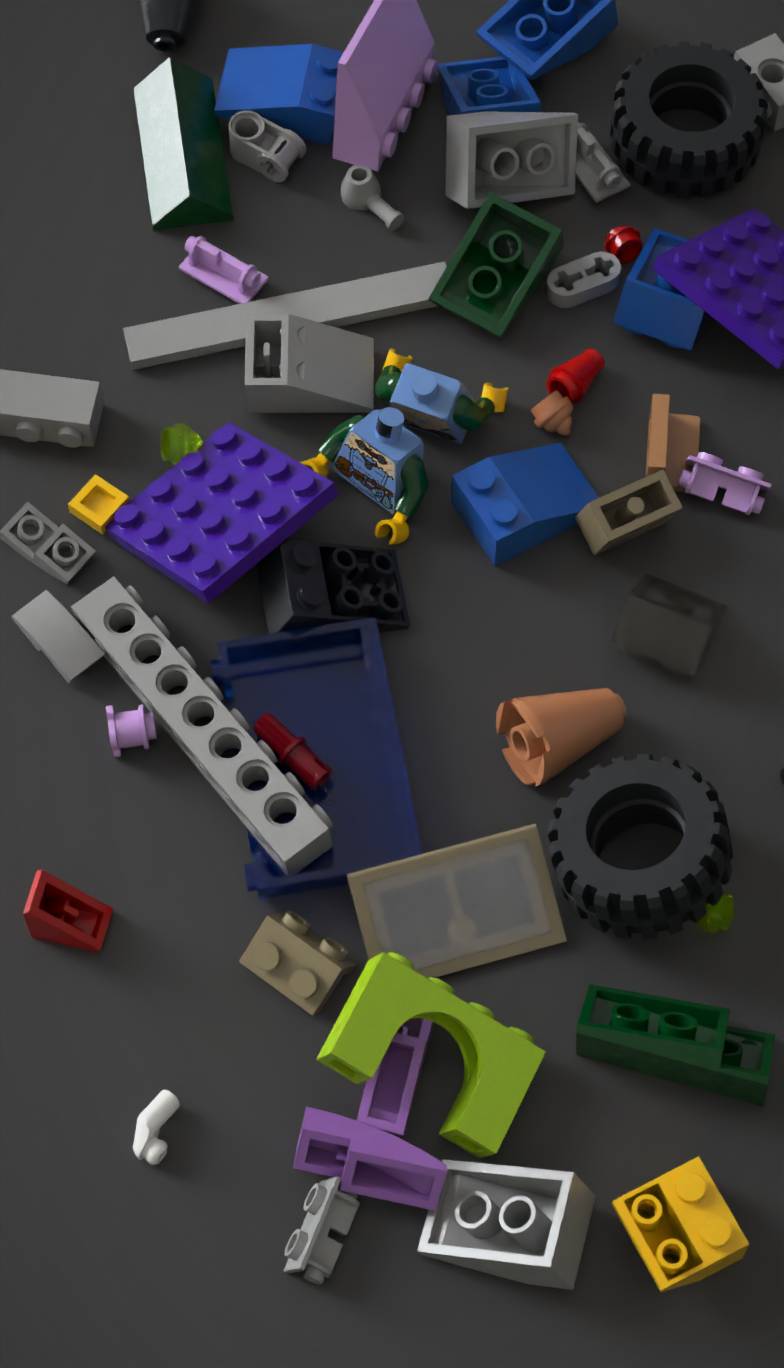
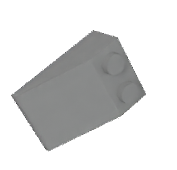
M475 112L447 116L445 196L470 209L482 207L490 192L510 203L574 195L578 114L561 112Z
M442 1159V1162L447 1165L446 1176L436 1211L428 1209L417 1252L422 1256L529 1285L573 1290L596 1195L574 1172Z

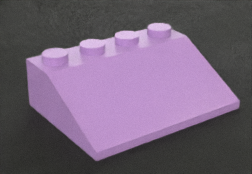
M374 0L338 61L333 159L368 167L378 172L385 158L393 156L399 132H406L411 119L412 108L420 106L425 84L433 82L438 67V61L433 59L434 40L417 0Z

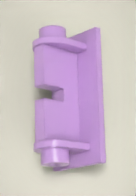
M190 236L184 250L189 252V254L178 267L182 272L239 304L250 302L269 280V276L258 271L256 266L252 264L247 265L208 243L206 238L202 236L197 238Z
M699 452L697 457L692 455L687 457L684 464L693 466L690 472L683 469L677 485L685 488L684 493L713 502L718 487L726 489L721 503L722 506L745 513L746 515H750L751 512L760 513L765 498L758 496L759 490L766 492L771 487L770 483L762 481L764 474L743 466H739L738 472L721 466L723 462L721 458L705 452Z

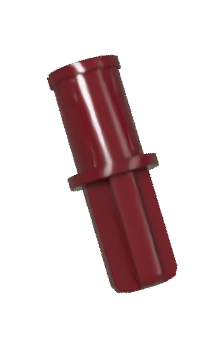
M268 712L256 721L253 726L255 733L280 756L278 763L281 766L287 765L312 791H316L317 788L319 789L331 777L333 769L306 745L307 739L303 736L296 738L276 717Z

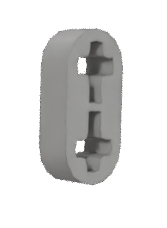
M601 251L553 269L547 279L546 295L548 300L557 307L569 308L613 291L619 284L620 261L615 255ZM600 269L603 273L609 272V276L604 277L601 272L595 273V270ZM563 283L566 287L572 286V290L567 291L564 287L558 288V284Z

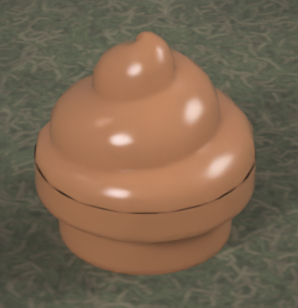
M558 390L551 393L530 410L536 418L533 422L539 429H545L551 433L558 432L561 435L570 434V427L572 425L570 414L572 413L573 405L567 396L563 398Z

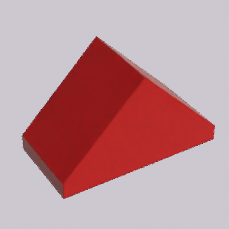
M38 870L35 874L23 916L32 938L97 952L101 951L114 908L48 872Z

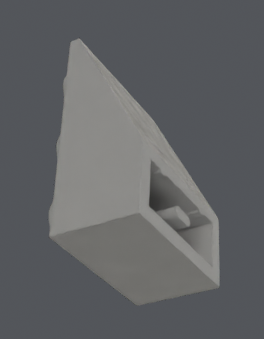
M246 314L244 386L247 413H371L374 411V338L292 314Z

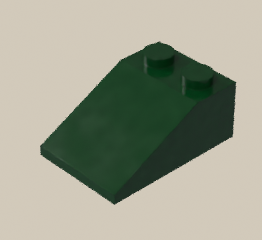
M490 192L430 294L429 301L501 339L543 282L563 248V230Z

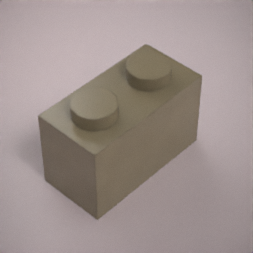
M660 470L589 502L574 518L595 556L669 522L683 506L664 470Z

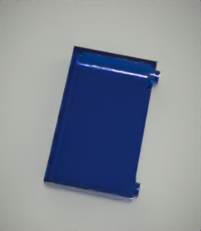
M376 617L217 642L219 659L210 660L214 683L217 686L223 685L228 711L236 708L242 714L250 727L247 733L256 743L262 740L255 733L253 726L262 715L267 712L271 713L296 738L303 736L307 739L306 745L333 769V773L326 783L319 789L317 788L316 791H312L287 765L281 766L278 763L280 756L271 749L277 758V762L274 765L283 775L287 772L292 773L305 791V794L302 796L311 808L316 804L319 805L331 820L333 827L329 830L333 847L297 874L286 876L247 829L252 863L244 864L248 892L257 890L258 899H265L349 885L347 874L422 854ZM234 748V754L236 756L240 752V750ZM257 780L252 782L247 789L258 791L263 789L268 782ZM282 813L276 817L274 822L286 824L291 822L296 815L293 813Z

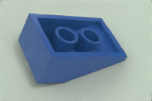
M509 0L476 31V36L528 78L534 80L591 51L618 26L615 0Z
M315 44L231 48L228 51L213 116L230 120L238 112L252 111L282 128L293 131L302 139L330 145L335 121L338 61L344 52Z
M503 57L438 64L437 74L448 116L475 112H541V102L525 74Z
M654 228L625 281L613 323L623 326L630 333L645 334L662 340L669 347L684 348L691 351L708 313L652 269L658 255L688 241V239Z
M561 443L490 456L453 474L451 482V503L494 567L578 525L574 517L589 502L600 498Z

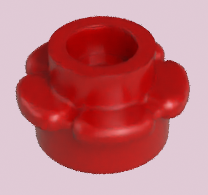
M618 226L614 228L606 237L604 244L605 252L615 255L620 264L631 262L640 254L643 248L640 232L632 226Z

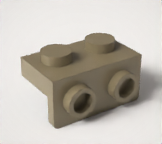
M287 911L286 913L279 912L267 915L239 962L312 1016L319 1014L343 975L351 973L356 963L346 957L348 951L340 943L327 937L321 939L310 931L311 924L299 914Z

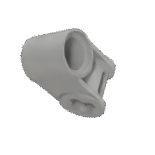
M238 112L229 121V144L232 158L263 174L273 182L281 183L285 181L289 174L288 169L296 159H301L306 154V145L296 133L274 124L255 112Z

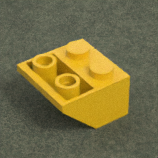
M699 1156L624 1194L611 1203L660 1292L701 1281L742 1259L749 1246L748 1240Z

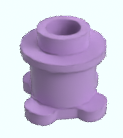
M143 704L138 705V710L117 713L114 712L113 705L106 706L109 739L114 757H121V748L144 745L145 750L150 748L149 740L157 739L154 712L145 713Z

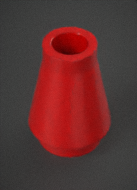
M589 348L581 355L553 368L546 381L548 393L551 394L558 390L563 398L567 396L571 403L579 402L597 374L604 368V358L597 350Z

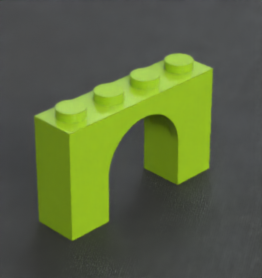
M383 952L369 959L316 1060L353 1083L360 1084L373 1078L396 1032L407 1020L424 1019L440 1025L458 1043L464 1059L465 1072L461 1090L439 1135L477 1158L496 1154L546 1051L534 1045V1038L527 1032L516 1027L507 1028L494 1020L493 1012L485 1006L475 1002L466 1003L453 995L454 989L446 982L433 977L427 979L414 971L413 963L397 953L389 952L387 954Z

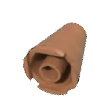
M608 688L511 698L501 703L496 712L497 734L505 733L509 747L502 749L505 759L513 773L524 784L531 785L536 783L535 786L545 784L621 730L624 725V718L626 717V706L622 698Z

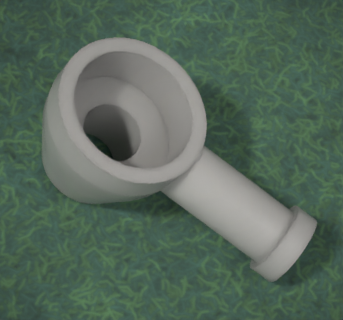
M354 165L348 169L341 184V198L344 204L358 211L370 209L385 222V226L390 231L400 227L405 217L400 211L394 210L381 198V187L372 170L361 165Z

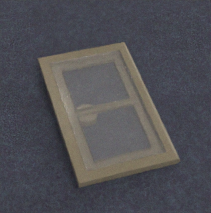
M536 824L347 874L368 959L383 952L387 954L389 952L397 953L411 961L414 965L413 970L427 979L567 941Z

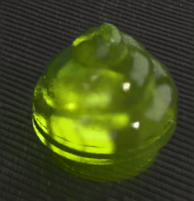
M175 423L173 427H165L160 444L162 459L164 461H171L175 466L179 464L185 455L200 450L204 441L187 424Z
M724 893L716 905L712 906L709 903L705 905L707 915L696 922L703 932L714 934L718 930L726 931L730 927L734 915V898L732 894Z

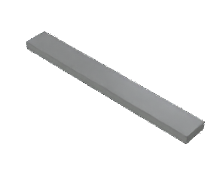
M444 261L125 327L123 332L132 370L245 347L246 314H292L333 327H341L436 307L438 305L429 301L428 298L446 269V263Z

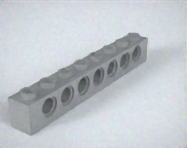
M113 576L71 606L75 619L105 653L104 658L150 712H154L155 719L289 879L333 847L329 830L333 827L331 820L319 805L316 804L311 808L302 796L305 794V791L292 773L287 772L283 775L274 765L277 762V758L270 747L263 740L256 743L247 733L250 727L242 714L236 708L228 711L221 702L224 697L212 679L206 677L202 680L194 671L197 665L189 652L183 646L176 649L168 640L171 637L170 632L159 617L155 615L150 619L142 610L145 604L136 590L130 585L124 588ZM123 626H133V628L127 632H117ZM149 656H160L153 663H142ZM174 687H186V689L180 694H168V692ZM200 718H213V720L205 726L194 725V723ZM235 748L240 750L235 757L228 759L220 757L228 749ZM263 780L268 782L261 790L251 791L247 789L254 781ZM282 813H293L296 815L291 822L286 824L274 822L276 817Z

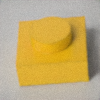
M95 474L68 503L71 514L103 535L106 532L105 526L114 518L116 511L122 506L127 505L130 500L128 495Z

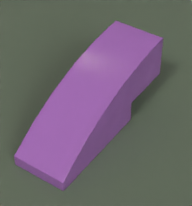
M410 1019L398 1029L372 1079L366 1081L357 1121L385 1132L404 1136L434 1022L424 1019Z
M306 1106L293 1169L330 1177L338 1176L341 1178L340 1191L436 1211L447 1172V1165L420 1148L385 1131L335 1113Z

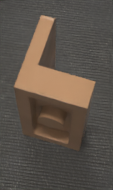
M653 394L649 414L645 477L664 470L674 491L684 492L685 488L677 485L683 469L690 472L693 466L684 464L689 455L697 457L699 453L700 417L670 414V395Z

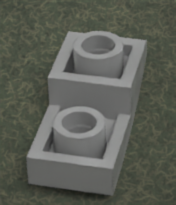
M28 501L0 530V539L43 571L66 584L73 579L96 553V550L62 523L58 527Z
M47 589L11 616L38 652L43 651L68 684L105 655L79 622Z

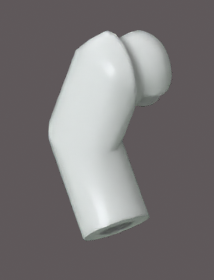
M162 1090L137 1118L133 1150L139 1160L144 1158L151 1165L159 1164L167 1153L168 1145L165 1141L158 1139L159 1131L162 1125L180 1106L177 1097L168 1090Z

